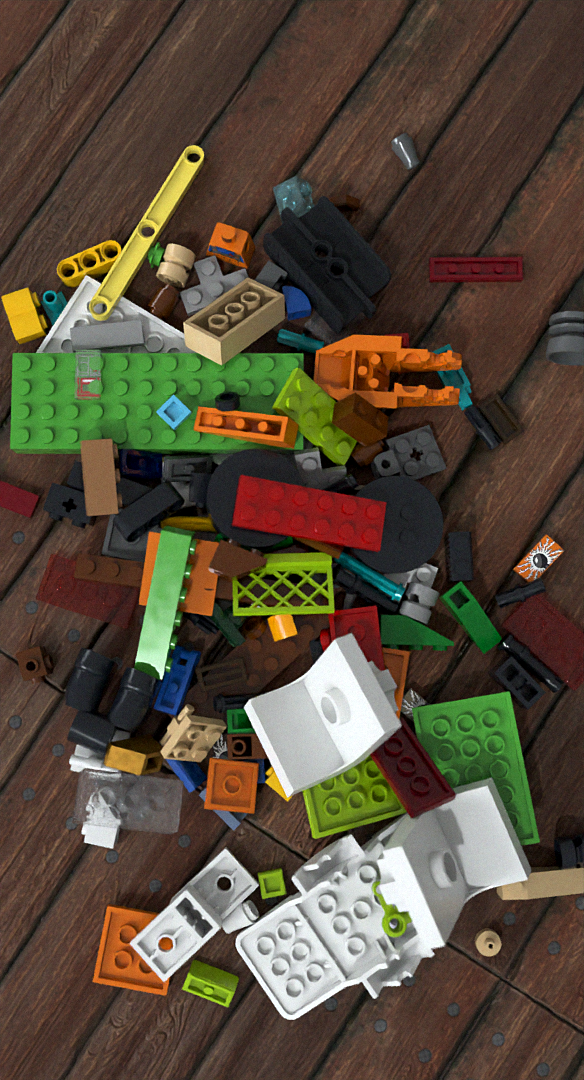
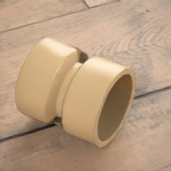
M168 244L163 255L165 262L160 263L156 277L171 286L184 288L189 277L186 271L192 269L196 255L183 246Z

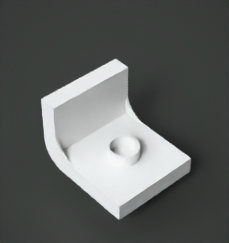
M352 633L335 639L306 674L286 686L248 700L244 706L287 797L331 779L356 766L402 726L395 714L399 710L394 698L397 685L388 669L380 671L373 661L367 662Z
M492 777L452 788L456 793L455 800L413 819L407 813L377 859L381 872L379 888L386 904L394 903L399 912L409 911L425 950L445 946L464 904L470 898L490 888L528 880L531 873V867Z

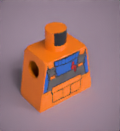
M217 222L206 255L210 257L215 255L216 259L248 269L255 251V245L247 231Z

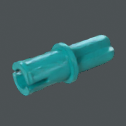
M280 329L277 336L278 343L297 348L298 352L303 350L316 354V351L324 346L323 341L304 336L305 333L300 335Z

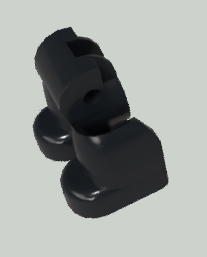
M81 648L75 660V668L67 684L64 696L65 705L78 710L70 727L67 740L105 756L108 744L112 741L118 727L133 734L143 727L153 710L162 682L144 672L127 667L107 715L100 713V703L113 680L118 665L115 661L101 654Z

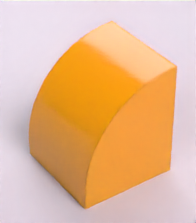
M291 614L275 615L267 618L274 642L298 634Z

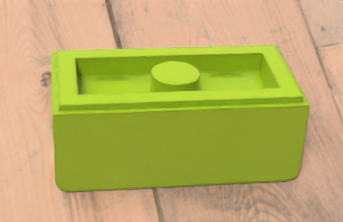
M193 960L182 989L229 1007L239 977L203 962Z

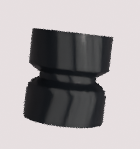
M576 834L574 839L569 835L554 838V852L560 870L575 869L577 864L582 868L584 867V834Z

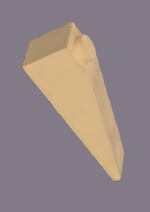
M558 866L531 867L528 880L498 886L497 894L502 900H520L584 893V867L576 866L575 869L560 870Z

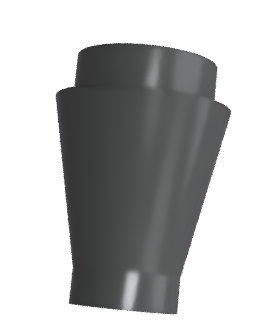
M403 133L391 141L393 152L403 162L408 171L420 164L412 136L409 137L408 133Z

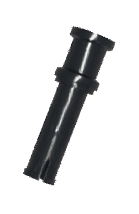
M341 564L336 565L332 570L333 585L337 584L342 587L347 594H355L372 605H377L378 608L389 615L394 614L397 610L398 601L391 600L384 593L363 582L360 575H353L345 570Z
M508 632L497 644L496 648L512 656L519 664L546 685L547 688L556 693L563 686L564 681L530 653L527 645L523 646L513 637L514 634L512 632Z

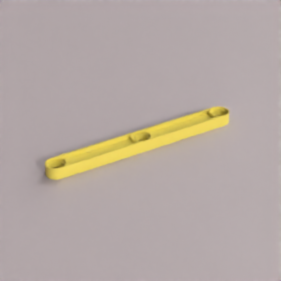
M191 145L184 150L93 296L89 309L94 319L104 321L111 316L148 256L149 250L158 240L204 164V152L199 146ZM195 153L200 156V160L191 162L187 157ZM146 227H150L155 231L150 237L142 235L141 232ZM99 303L107 306V310L103 314H98L94 311V307Z

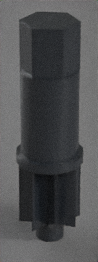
M183 612L185 618L209 635L212 632L216 635L219 631V628L216 627L218 622L211 617Z

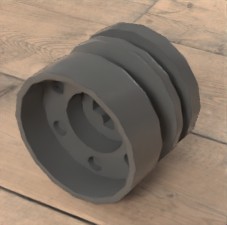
M565 311L551 315L548 334L553 338L547 341L546 359L562 365H584V312Z

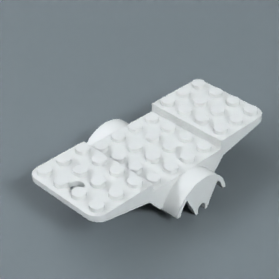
M407 813L402 814L372 836L371 840L361 847L352 835H347L318 852L302 865L291 878L299 892L287 897L258 918L254 924L247 926L237 935L235 941L237 951L284 1018L294 1020L341 989L359 984L360 982L364 984L373 999H375L384 986H399L403 978L406 976L412 977L422 958L435 955L431 949L425 950L413 921L407 924L406 931L399 937H391L383 931L382 918L385 913L378 896H375L371 890L372 884L375 881H381V872L377 859ZM377 885L376 892L378 894L381 893L379 885ZM392 919L390 927L395 928L398 922L397 919Z

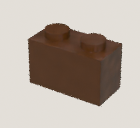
M354 393L334 404L332 424L366 447L387 437L389 417L360 395Z

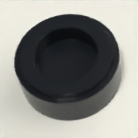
M235 392L218 394L215 397L216 409L219 411H233L239 408V395Z

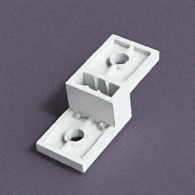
M225 847L172 897L169 905L131 940L130 945L165 982L221 928L222 921L259 886V882L231 851ZM228 877L231 880V887L226 890L219 888L217 884L218 879ZM163 937H169L173 941V947L169 950H164L161 948L159 940Z

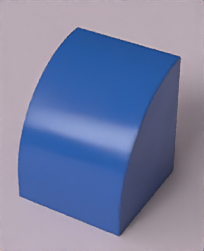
M282 286L288 321L311 316V306L307 296L298 288Z

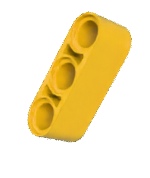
M114 240L105 241L62 260L57 266V273L67 287L79 286L86 275L95 279L108 273L122 251L121 246ZM110 252H118L113 258L107 257ZM96 261L93 267H86L88 262ZM67 271H75L72 276L65 277Z

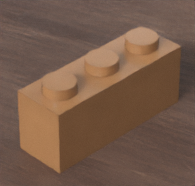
M112 439L80 441L86 515L118 514V508H122L121 493L116 492V484L120 483L119 469L114 468V459H118L117 444H112Z

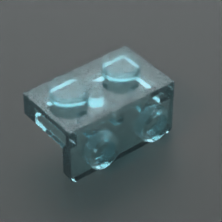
M297 176L273 187L280 217L282 210L286 207L290 208L299 219L315 206L311 198L312 189L310 184Z

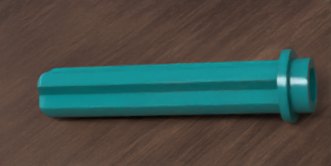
M342 552L339 559L335 557L333 559L337 564L343 565L347 570L360 575L362 579L391 595V600L396 599L399 601L406 589L402 586V583L396 584L345 552Z

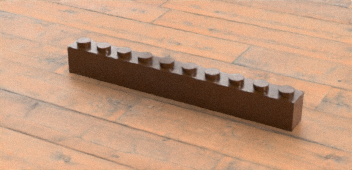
M78 553L74 578L80 581L141 589L145 562ZM218 575L215 593L216 600L233 602V581ZM247 576L238 579V582L245 588L253 581L251 577ZM261 579L269 587L276 582V580ZM257 583L249 592L259 599L266 590ZM281 583L274 591L284 598L291 589L284 583ZM304 584L299 590L307 597H310L317 589L312 585ZM295 593L287 602L294 607L300 606L305 601ZM319 593L312 600L318 606L320 604L321 593ZM270 594L262 603L267 607H275L279 601ZM246 595L238 601V603L245 604L254 603Z

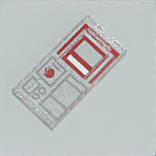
M76 350L74 397L76 400H101V350Z

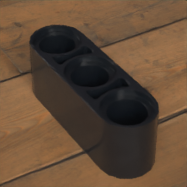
M167 481L119 512L114 517L113 524L126 541L131 542L178 511L184 505L185 500L171 482Z

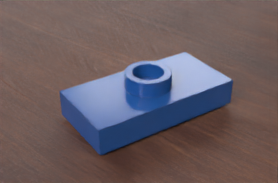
M166 759L189 792L195 790L207 779L196 762Z

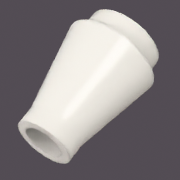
M251 900L242 901L222 921V927L227 934L256 922V919L259 918V912Z

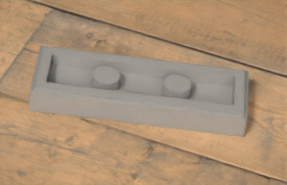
M142 320L70 328L73 353L145 345Z

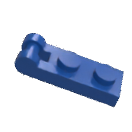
M176 646L171 657L174 658L171 672L165 674L154 705L155 710L174 716L180 714L196 665L200 661V651H187L185 647ZM182 659L187 660L186 666L180 665Z

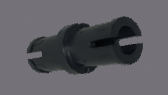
M541 577L522 585L518 583L514 588L495 594L500 609L513 603L526 602V599L547 591Z

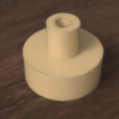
M485 928L476 934L475 945L482 955L494 956L501 948V940L494 930Z

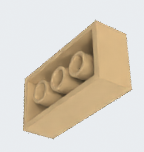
M246 278L183 322L185 346L222 366L285 319V295L257 281Z

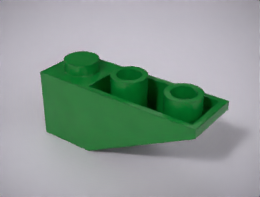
M461 581L454 584L438 597L483 654L502 640L477 600Z
M379 615L381 642L384 644V648L399 650V645H409V650H423V645H431L433 650L447 651V646H454L453 641L406 615Z

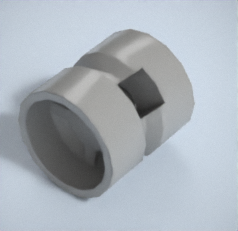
M410 582L406 592L408 599L402 602L398 614L406 615L418 623L427 625L432 614L430 607L435 606L440 593L424 585Z

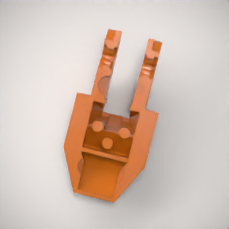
M351 335L316 351L314 382L338 402L357 393L376 408L397 409L399 407L459 404L460 389L453 386H445V388L440 390L426 388L425 385L413 387L395 383L394 389L389 392L390 372L402 374L461 369L462 355L454 353L452 350L435 354L428 352V349L402 348V336Z

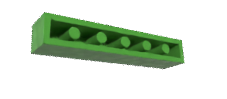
M167 525L161 530L134 669L160 680H163L167 672H171L174 658H170L171 649L175 650L178 635H175L176 626L181 625L183 612L179 611L180 604L186 601L188 588H185L184 585L186 578L190 579L193 564H189L191 554L195 555L198 540H194L195 532Z

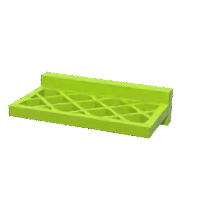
M324 552L265 554L264 558L268 559L266 568L248 575L253 581L246 588L238 582V579L233 581V616L334 613L335 611L332 556ZM316 573H327V580L321 586L311 579ZM273 574L279 580L269 587L261 579L266 575ZM291 574H298L303 578L296 587L287 580ZM307 582L317 589L310 597H307L299 590ZM257 583L266 590L259 599L249 592ZM281 583H284L291 589L284 598L274 591ZM296 593L305 602L300 606L293 607L287 601ZM321 593L328 599L329 606H318L312 600ZM270 594L279 601L275 607H267L262 602ZM245 595L254 602L249 608H238V601Z

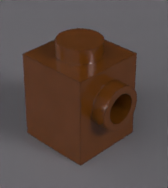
M38 646L16 653L23 682L31 680L32 684L46 681L47 675L52 674L51 668H54L51 655L46 653L45 646Z

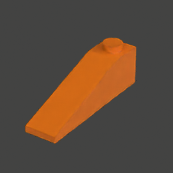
M198 406L193 430L259 444L294 449L299 424L284 416L234 410L219 411L216 408Z

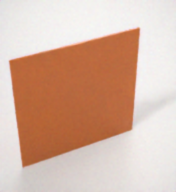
M149 532L139 605L147 606L161 533ZM194 539L198 540L195 555L191 554L189 564H193L190 579L186 578L184 585L185 588H188L185 603L181 602L179 611L212 616L218 575L209 571V565L219 543Z

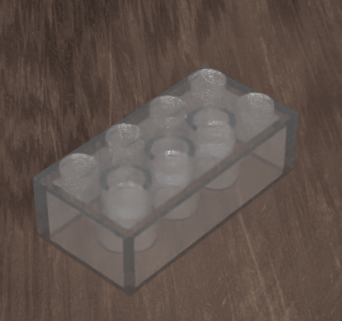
M84 768L79 772L72 823L171 835L178 832L183 781Z

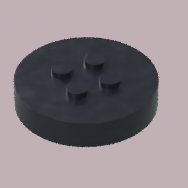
M248 449L229 456L214 471L206 492L207 514L214 529L226 541L228 539L240 543L242 545L241 548L262 550L282 543L289 536L232 526L240 475L305 487L300 474L288 460L268 450Z
M387 476L370 482L357 492L356 497L386 502L380 551L374 552L349 547L361 563L377 572L399 574L419 568L433 556L442 539L443 516L437 500L425 486L407 477Z

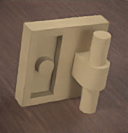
M186 704L181 713L175 716L168 725V731L160 741V744L164 746L160 752L164 759L201 762L226 729V724L221 719L192 716L194 707Z

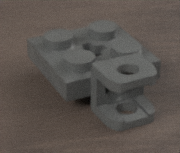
M429 425L387 439L384 442L387 451L377 455L373 462L369 464L375 480L397 475L416 481L447 469ZM413 449H415L417 452H420V461H417L416 458L410 457V454L413 453Z
M118 508V513L124 509ZM110 514L102 555L145 562L149 532L161 533L162 529L158 528L159 524L132 543H129L113 524V519L117 514Z

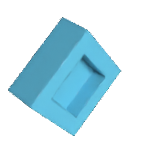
M174 394L156 411L174 431L192 414Z

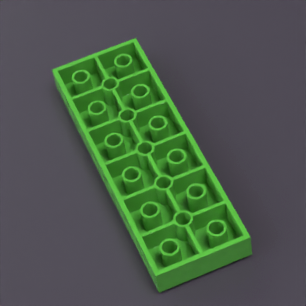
M13 353L10 449L17 454H81L80 441L112 439V444H117L118 454H235L248 449H263L276 454H294V451L303 450V435L299 431H297L295 446L292 449L196 432L193 429L198 406L216 408L215 397L223 392H235L239 395L240 407L234 411L281 416L272 406L293 369L300 368L304 372V353H238L222 366L199 353ZM78 356H89V376H78V367L79 372H88V363H79L88 362V357H79L78 360ZM79 373V375H88V373ZM78 378H80V390L78 386ZM81 378H97L96 381H92L89 385H83V392H90L91 394H81ZM78 390L79 395H99V397H78ZM173 394L192 412L175 431L156 413Z

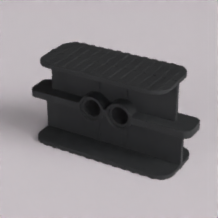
M321 196L318 204L299 219L290 208L286 207L282 210L281 218L284 223L271 234L266 233L263 239V248L270 260L288 273L289 281L295 288H298L307 296L313 309L317 311L318 315L323 318L325 323L335 333L339 334L342 332L343 328L362 312L367 318H372L377 309L369 298L380 289L386 288L392 277L390 269L385 262L380 259V256L366 243L365 239L359 235L358 231L354 229L327 197ZM322 251L326 254V257L320 258L315 252ZM331 269H338L342 274L334 275Z

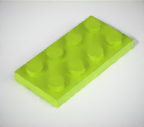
M300 368L293 369L272 408L281 416L289 417L299 424L298 431L337 466L345 465L357 441L332 424L334 404L337 402Z

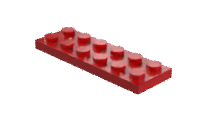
M240 475L232 526L379 552L386 502Z

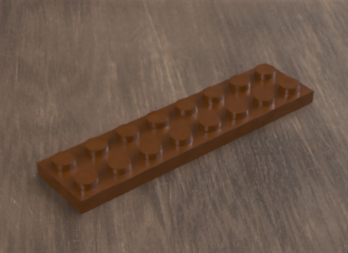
M321 594L319 606H329L328 601ZM328 613L291 614L298 634L274 642L268 620L266 619L267 627L261 636L253 640L245 638L221 661L244 657L249 681L202 693L198 682L187 692L181 711L186 704L194 707L192 716L221 719L226 723L227 710H224V713L214 711L213 697L219 693H222L223 696L259 693L309 646V641L315 640L320 636L321 629L330 627ZM236 663L212 669L205 676L240 668V664ZM242 672L205 681L204 684L209 686L243 677ZM168 714L173 720L175 716Z

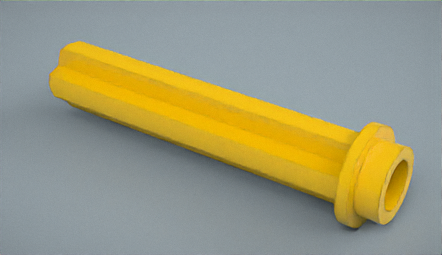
M169 516L160 522L162 529L167 525L189 531H216L209 517Z

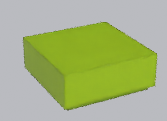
M282 868L258 872L262 899L287 894Z

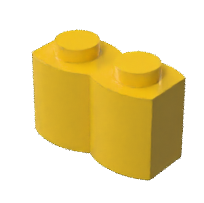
M27 287L1 296L13 334L19 344L46 336L45 329L48 328V324L44 314H39L37 307L41 306L36 292L32 293Z

